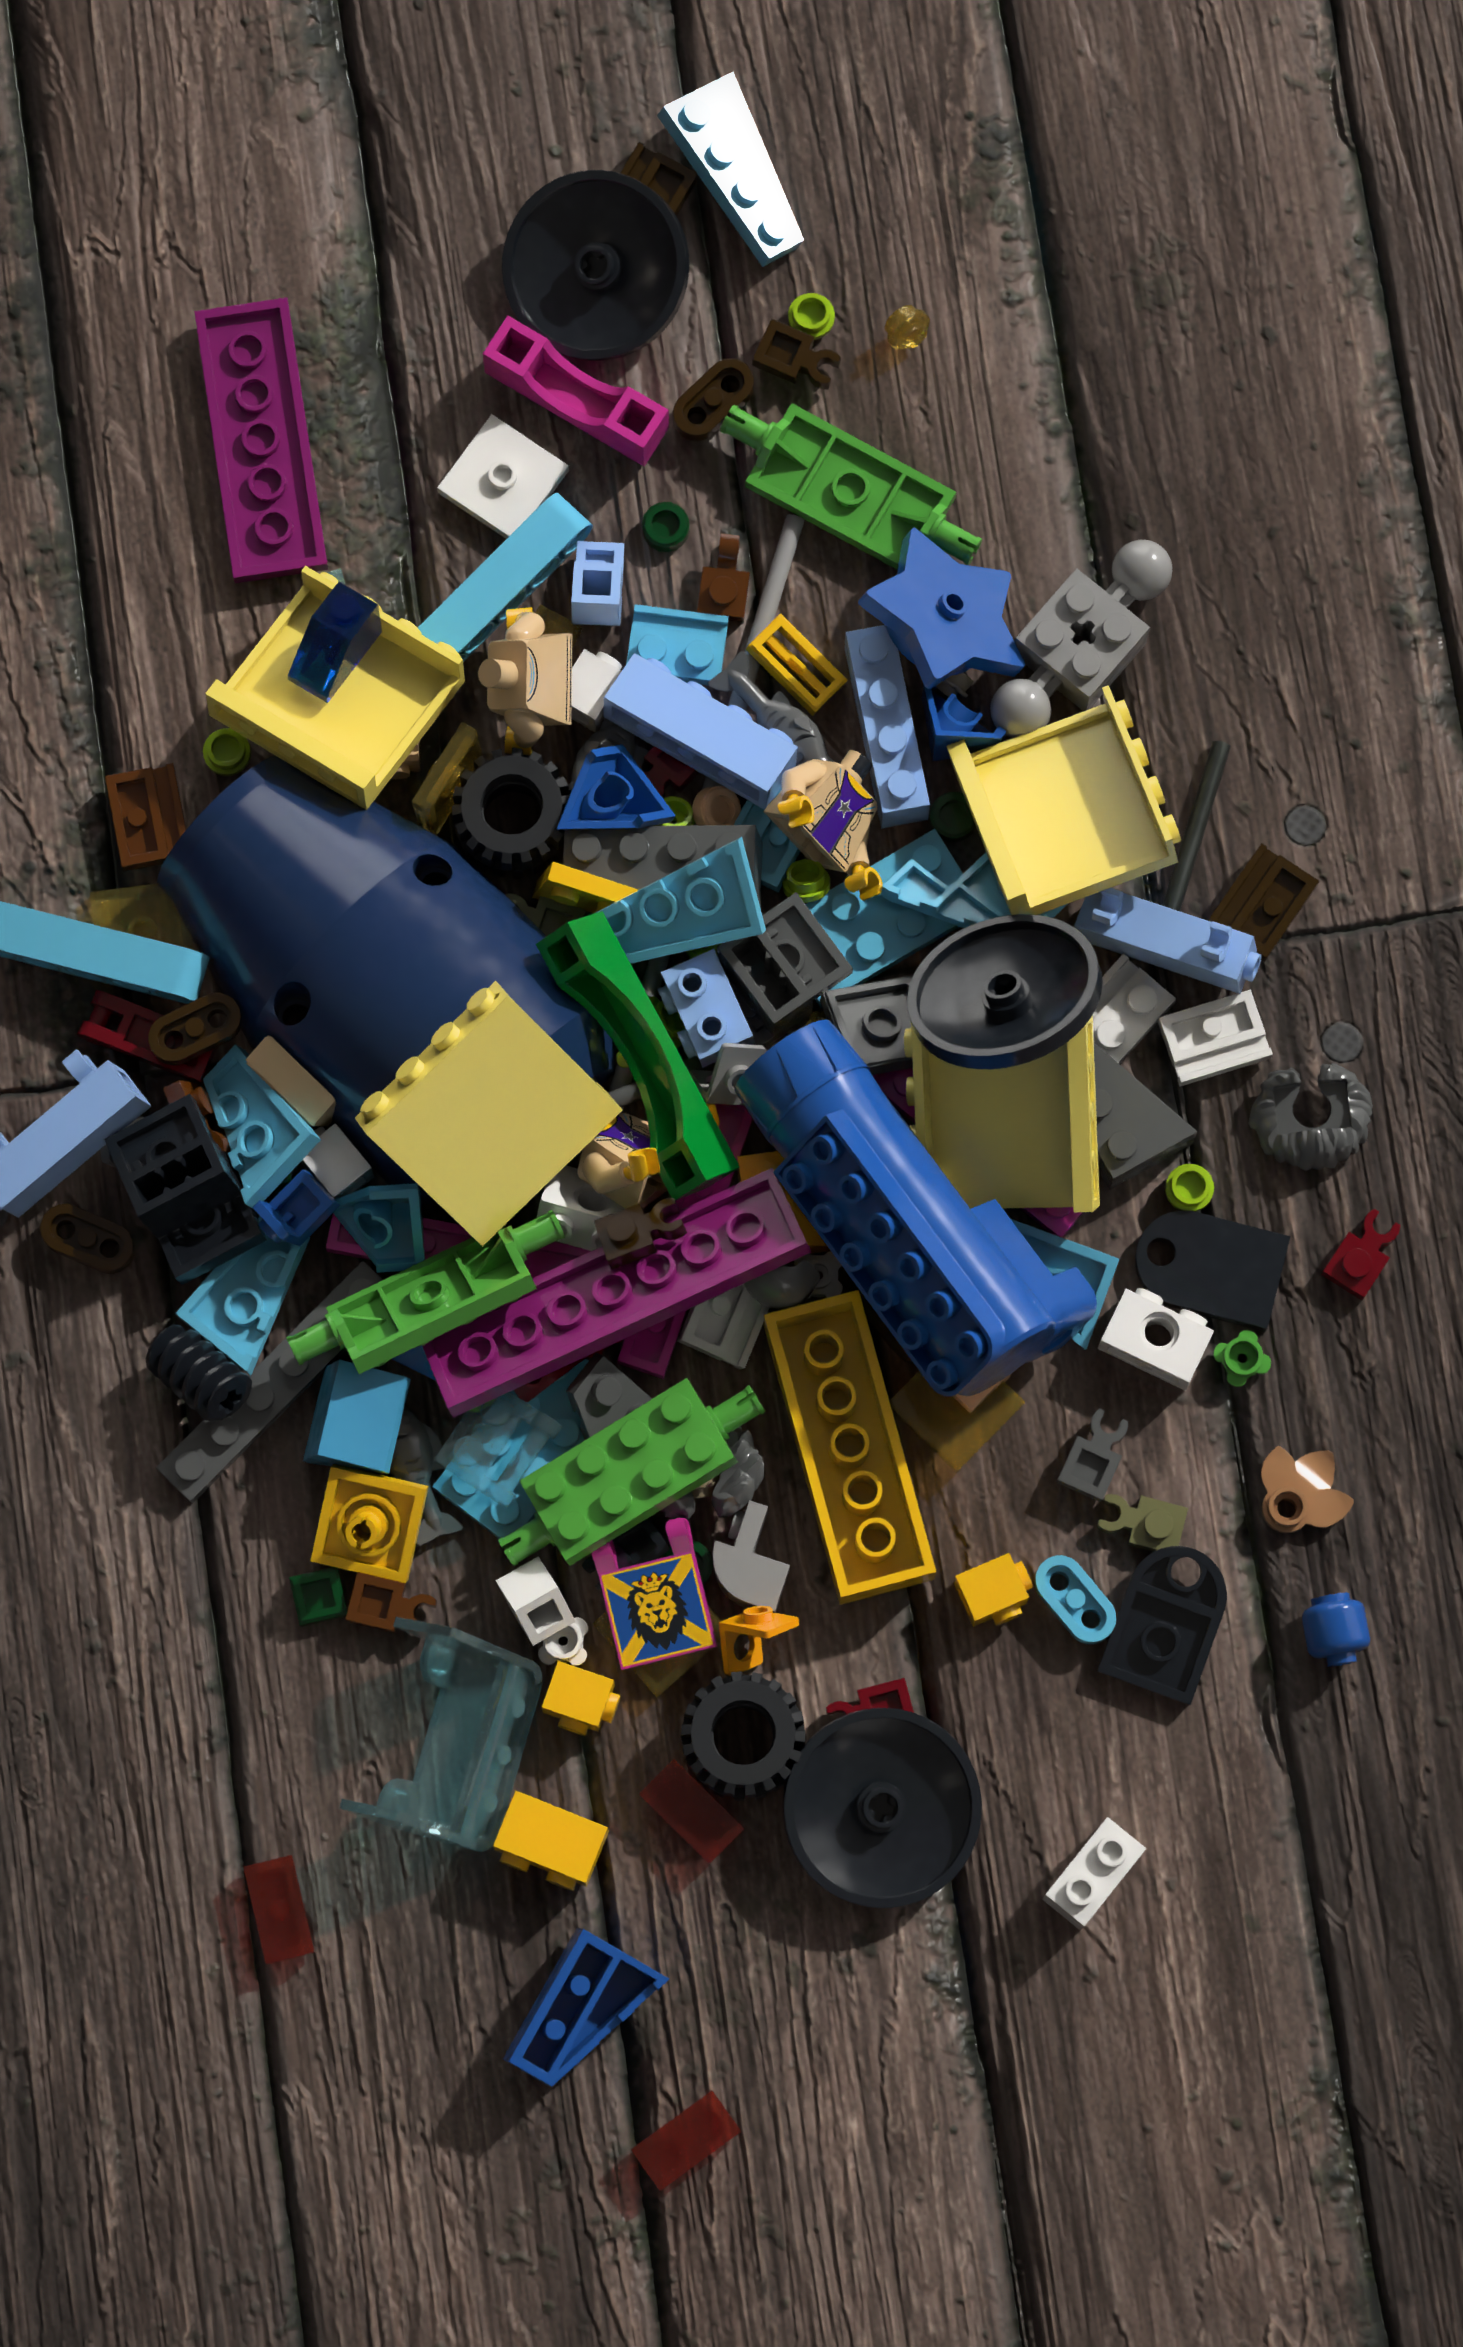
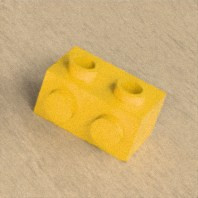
M515 1790L493 1847L495 1851L502 1853L500 1862L527 1872L529 1866L533 1865L548 1871L545 1880L573 1891L576 1883L587 1887L609 1830L604 1825Z

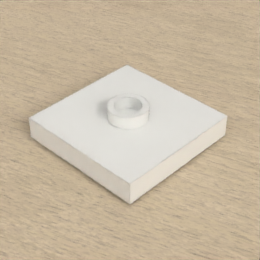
M491 414L439 484L437 491L450 502L507 539L552 495L569 472V465Z

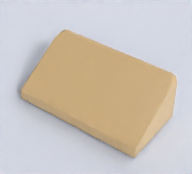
M265 1037L245 1059L247 1061L246 1064L275 1090L310 1126H329L332 1122L336 1106L335 1098L273 1037Z

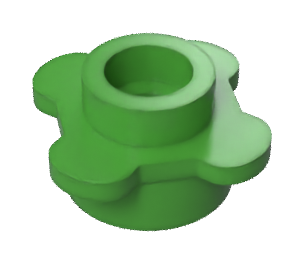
M1243 1330L1237 1338L1231 1340L1228 1344L1219 1343L1214 1349V1359L1223 1364L1228 1373L1227 1381L1234 1387L1243 1386L1247 1378L1256 1373L1265 1374L1271 1367V1359L1263 1354L1262 1348L1257 1342L1258 1337L1253 1331ZM1244 1354L1247 1357V1361L1244 1363L1239 1362L1238 1356Z

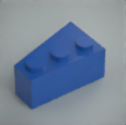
M576 1928L502 2060L540 2082L553 2086L591 2052L617 2025L626 2020L652 1993L661 1988L669 1978L585 1929Z

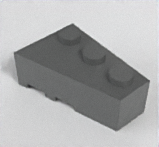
M1094 1042L1098 1168L1101 1177L1109 1190L1193 1144L1197 1131Z

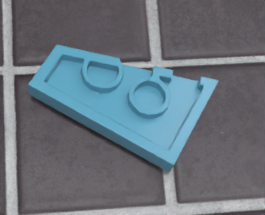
M265 1234L267 1241L214 1268L175 1314L191 1329L198 1331L206 1341H209L218 1351L222 1352L251 1377L310 1237L301 1246H297L283 1240L278 1244Z

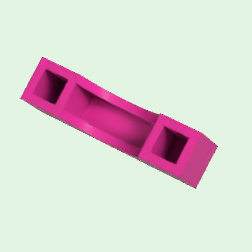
M508 315L483 352L484 371L486 374L644 467L669 430L668 409L629 386L624 388L610 386L587 375L566 360L546 337Z

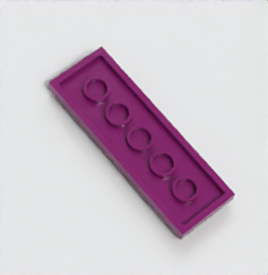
M288 298L194 311L235 584L302 574L301 570L305 566L315 572L329 570Z

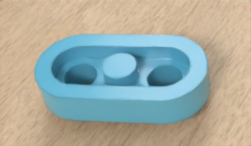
M1056 1555L1043 1561L1036 1572L1034 1580L1036 1592L1042 1601L1077 1641L1084 1644H1098L1107 1639L1116 1624V1612L1108 1598L1074 1559L1063 1555ZM1055 1574H1062L1068 1580V1587L1062 1591L1055 1590L1050 1585V1578ZM1085 1612H1094L1098 1615L1100 1623L1096 1628L1090 1629L1083 1625L1081 1616Z

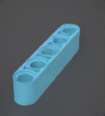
M559 493L551 495L418 629L423 636L436 644L444 642L452 646L460 654L464 662L506 620V610L517 609L577 549V541H584L587 538L593 525Z
M0 901V957L189 1004L199 997L210 957L203 953Z

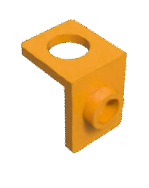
M754 1606L745 1609L743 1613L719 1622L724 1674L731 1676V1672H744L761 1665L763 1662L761 1638H771L799 1626V1618L774 1613L773 1609L769 1606ZM740 1634H745L749 1638V1649L746 1656L738 1660L734 1654V1644Z

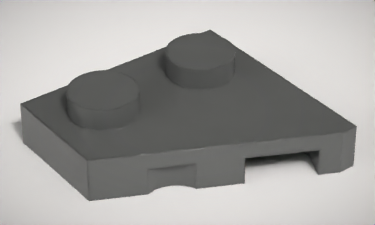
M596 1352L566 1389L572 1409L580 1417V1430L584 1440L652 1399L606 1357Z

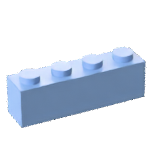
M885 625L848 631L845 634L844 650L866 757L872 763L870 776L881 828L928 820L930 802L898 649L889 637Z
M634 653L604 696V718L694 768L696 771L764 810L781 789L782 774L796 766L798 747L794 745L788 735L775 728L768 730L754 722L745 710L736 705L726 706L715 700L702 685L693 681L686 683L675 677L666 665L656 659L648 658L646 660Z

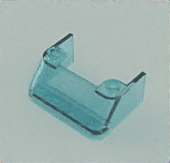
M396 1617L393 1627L425 1639L420 1656L421 1674L426 1682L440 1688L413 1781L401 1778L389 1781L383 1787L376 1806L342 1799L339 1809L394 1829L469 1850L486 1851L493 1846L504 1820L542 1689L541 1670L536 1662L456 1628Z

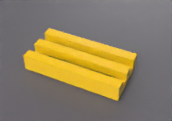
M781 613L746 647V650L812 716L848 681ZM777 630L831 683L828 687L823 685L773 635ZM765 643L818 695V697L815 698L762 645Z

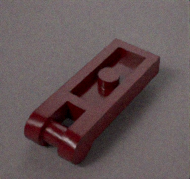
M96 990L90 1003L94 1007L88 1021H82L77 1033L79 1037L200 1085L202 1084L217 1047L180 1065L164 1064L154 1056L148 1041L151 1026L164 1015L104 991ZM111 1015L122 1017L117 1032L106 1028ZM171 1035L166 1040V1046L170 1049H177L183 1043V1038L179 1035Z

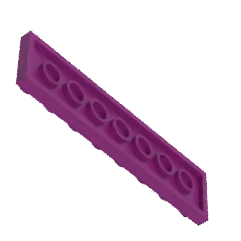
M773 1168L679 1210L680 1212L667 1217L665 1223L681 1219L687 1233L676 1240H666L663 1238L654 1240L657 1253L612 1270L601 1246L534 1277L533 1281L537 1289L523 1295L517 1301L504 1304L479 1316L473 1322L456 1327L423 1345L424 1352L452 1417L454 1418L811 1253L779 1180L773 1173Z

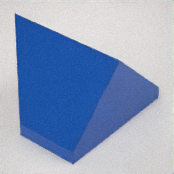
M923 684L922 702L932 762L950 759L947 745L965 739L970 754L1005 741L1006 730L1000 726L997 727L994 733L987 730L978 723L983 714L973 712L965 707L955 694L952 693L946 701L935 693L936 686L928 689Z
M621 744L589 751L556 829L642 828L669 823L676 815L624 745Z

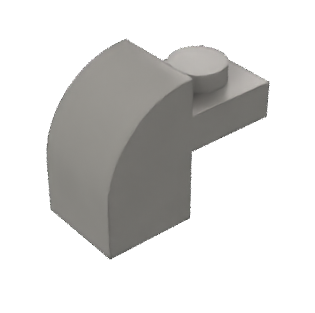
M749 1500L746 1512H736L730 1527L728 1538L736 1540L735 1545L731 1546L715 1540L713 1548L714 1575L720 1589L735 1604L746 1609L754 1606H769L776 1613L790 1572V1565L755 1554L768 1514V1506Z

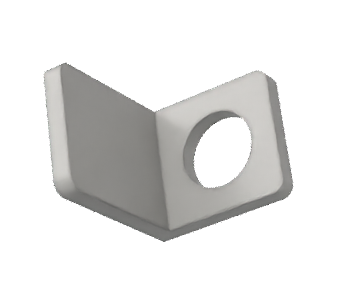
M724 1043L720 1047L713 1071L691 1070L690 1075L707 1103L744 1106L734 1091L735 1085L742 1074L767 1050L762 1045Z

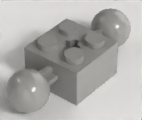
M1135 540L1124 545L1117 552L1113 560V583L1106 591L1079 569H1075L1016 637L1015 644L1025 661V665L1033 670L1034 673L1029 679L1008 681L995 692L990 705V713L996 728L998 726L1002 727L1007 731V737L1014 738L1046 726L1051 716V702L1049 698L1056 690L1083 712L1089 710L1103 694L1102 687L1110 686L1147 643L1150 627L1127 608L1134 600L1145 601L1153 599L1163 593L1168 587L1172 578V562L1162 546L1150 540ZM1074 636H1084L1090 641L1089 643L1082 641L1077 645L1073 642Z

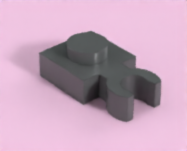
M1098 1409L1091 1419V1441L1077 1436L1057 1481L1058 1484L1099 1502H1102L1122 1458V1455L1111 1451L1110 1447L1119 1443L1124 1438L1128 1429V1421L1122 1419L1116 1432H1104L1100 1426V1421L1105 1412L1102 1409Z

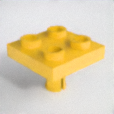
M333 1464L329 1472L310 1561L406 1584L410 1575L429 1486Z

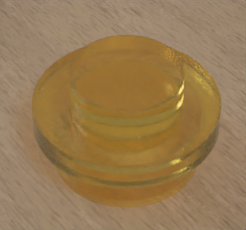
M906 305L897 309L885 323V331L888 334L887 340L894 349H911L918 346L927 336V329L930 324L929 316L923 310L916 309L912 305Z

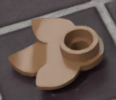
M1277 1446L1267 1456L1261 1469V1479L1267 1492L1262 1503V1514L1264 1520L1272 1529L1281 1533H1293L1300 1530L1305 1524L1317 1528H1327L1343 1519L1350 1511L1354 1499L1339 1490L1330 1489L1333 1485L1335 1473L1334 1455L1331 1451L1311 1452L1294 1461L1284 1448ZM1281 1501L1292 1503L1295 1508L1294 1515L1288 1518L1281 1516L1277 1510L1278 1503Z

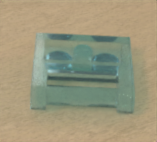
M508 1392L467 1411L434 1460L437 1464L496 1503L508 1508L516 1497L513 1491L548 1439H555L562 1426L550 1416L538 1411L513 1393ZM523 1420L533 1427L498 1480L490 1479L485 1474Z

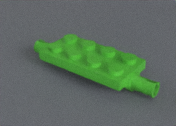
M791 403L783 419L778 423L772 422L770 425L739 409L736 405H733L729 410L731 416L726 415L720 432L728 434L756 450L755 454L758 456L755 466L745 481L747 489L897 570L903 538L912 528L918 529L944 552L962 561L965 565L971 563L973 554L976 555L982 538L976 537L946 521V514L956 498V491Z
M553 1210L547 1211L548 1213L515 1229L511 1225L506 1228L503 1226L483 1247L473 1237L326 1307L328 1312L325 1314L326 1320L295 1335L286 1337L299 1366L339 1346L341 1350L346 1348L358 1374H361L371 1368L380 1367L390 1359L417 1346H423L456 1327L469 1324L479 1316L504 1304L517 1301L523 1295L537 1289L524 1263L527 1261L526 1255L559 1239L566 1238Z
M685 1378L521 1479L520 1483L536 1509L534 1513L535 1518L504 1538L501 1537L498 1539V1542L505 1549L504 1553L514 1567L550 1543L554 1547H558L564 1560L571 1566L737 1464L738 1461L726 1442L730 1439L728 1434L756 1416L764 1414L766 1411L750 1385L713 1409L710 1405L705 1407L690 1381Z

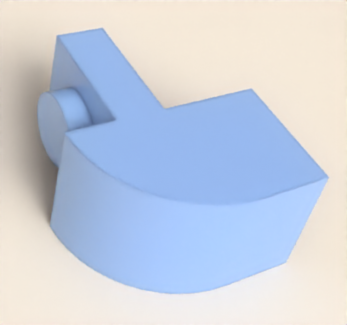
M577 541L571 598L572 624L620 626L624 543Z

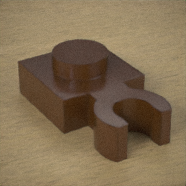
M357 1572L345 1620L348 1623L391 1633L395 1632L397 1620L406 1621L409 1628L417 1633H430L431 1625L417 1621L414 1618V1613L418 1607L423 1605L436 1608L437 1600L427 1594H418L410 1599L403 1598L406 1588L405 1583Z

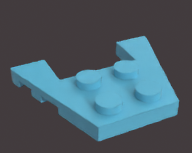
M987 853L983 854L950 886L944 884L912 859L882 885V896L888 901L963 928L991 918L1011 915ZM1066 905L1039 915L1054 918Z

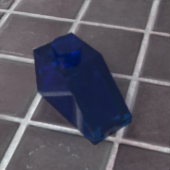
M338 582L312 615L288 673V680L328 703L382 633L378 604Z

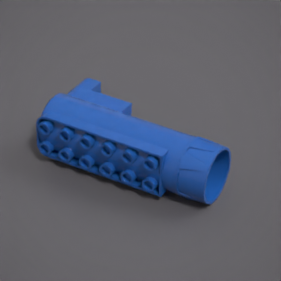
M819 1020L788 1035L761 1055L737 1081L734 1089L735 1093L765 1139L774 1146L784 1159L774 1170V1175L929 1385L940 1395L954 1396L958 1394L972 1396L988 1389L1022 1365L1062 1348L1094 1316L1097 1307L1094 1290L1076 1266L1053 1276L996 1199L970 1209L870 1073V1068L831 1021Z

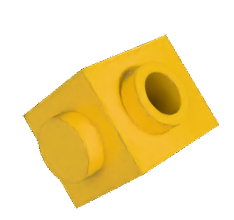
M1010 1553L955 1576L953 1581L973 1627L990 1619H993L996 1625H1000L1023 1614L1020 1607L1027 1604L1029 1599L1027 1590L1033 1588L1023 1562L1020 1561L1014 1564Z
M558 1661L542 1705V1711L545 1714L559 1718L558 1727L586 1736L588 1728L599 1732L602 1721L612 1722L621 1695L613 1693L615 1687L613 1679Z

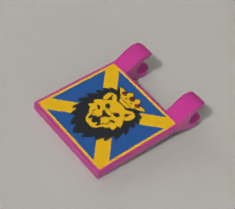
M676 1518L666 1522L665 1527L674 1554L672 1556L618 1569L613 1540L591 1553L598 1572L621 1670L717 1647L694 1551L689 1521L686 1518Z

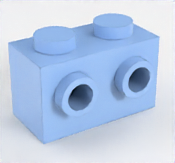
M714 949L661 972L665 986L657 990L668 1015L678 1012L685 1029L677 1032V1035L688 1059L698 1056L703 1068L717 1061L720 1047L724 1043L755 1045L752 1032Z

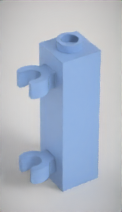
M1112 887L1085 897L1074 925L1092 945L1122 955L1125 954L1128 957L1241 994L1246 980L1250 982L1254 980L1261 962V954L1256 953L1257 947L1254 936L1214 921L1210 922L1123 893V891Z
M76 1049L62 1063L79 1082V1085L10 1143L0 1132V1211L3 1209L19 1218L105 1146L106 1142L104 1139L126 1128L151 1107L150 1103L122 1068L107 1060L97 1069L87 1055L83 1056Z

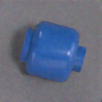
M1348 1592L1311 1599L1312 1607L1307 1608L1302 1614V1624L1308 1653L1315 1658H1326L1328 1667L1357 1662L1356 1652L1365 1650L1370 1644V1634L1363 1603L1358 1600H1350Z

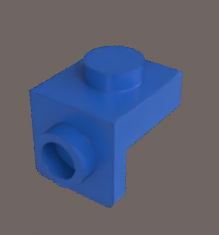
M302 1169L270 1203L259 1200L253 1206V1209L262 1218L258 1223L260 1228L274 1242L280 1244L283 1240L301 1246L340 1204L310 1171Z

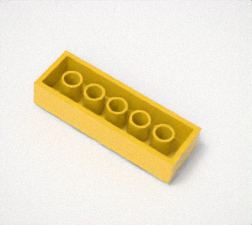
M859 1290L764 1314L763 1325L839 1604H846L934 1580L936 1576L935 1564Z

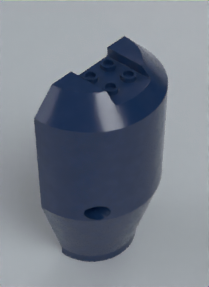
M275 755L252 767L220 793L182 834L159 871L157 878L158 887L172 900L199 952L210 957L207 967L221 993L230 996L237 1003L242 1015L241 1029L250 1046L255 1049L265 1037L271 1036L304 1067L336 1100L330 1126L336 1124L368 1164L389 1185L414 1184L416 1182L363 1131L355 1117L360 1113L362 1104L370 1095L377 1091L382 1092L396 1078L397 1070L406 1060L419 1056L431 1044L434 1033L442 1025L453 1022L467 1009L466 1006L470 998L480 989L488 988L494 981L595 1082L602 1086L615 1072V1043L587 1009L558 987L540 954L536 943L544 939L546 935L454 844L375 802L365 810ZM434 882L444 883L440 886H430ZM293 1014H306V1017L301 1022L295 1025H286V1021ZM419 1186L422 1205H439Z

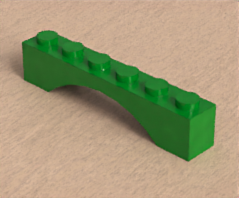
M603 911L569 921L536 943L558 987L577 1000L598 1021L628 1064L646 1110L650 1132V1148H656L660 1165L659 1175L671 1198H674L676 1201L704 1190L740 1168Z

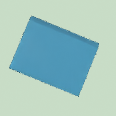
M338 1360L326 1366L303 1461L326 1466L337 1464L363 1471L389 1474L411 1379L374 1368L358 1374L354 1364L344 1360Z

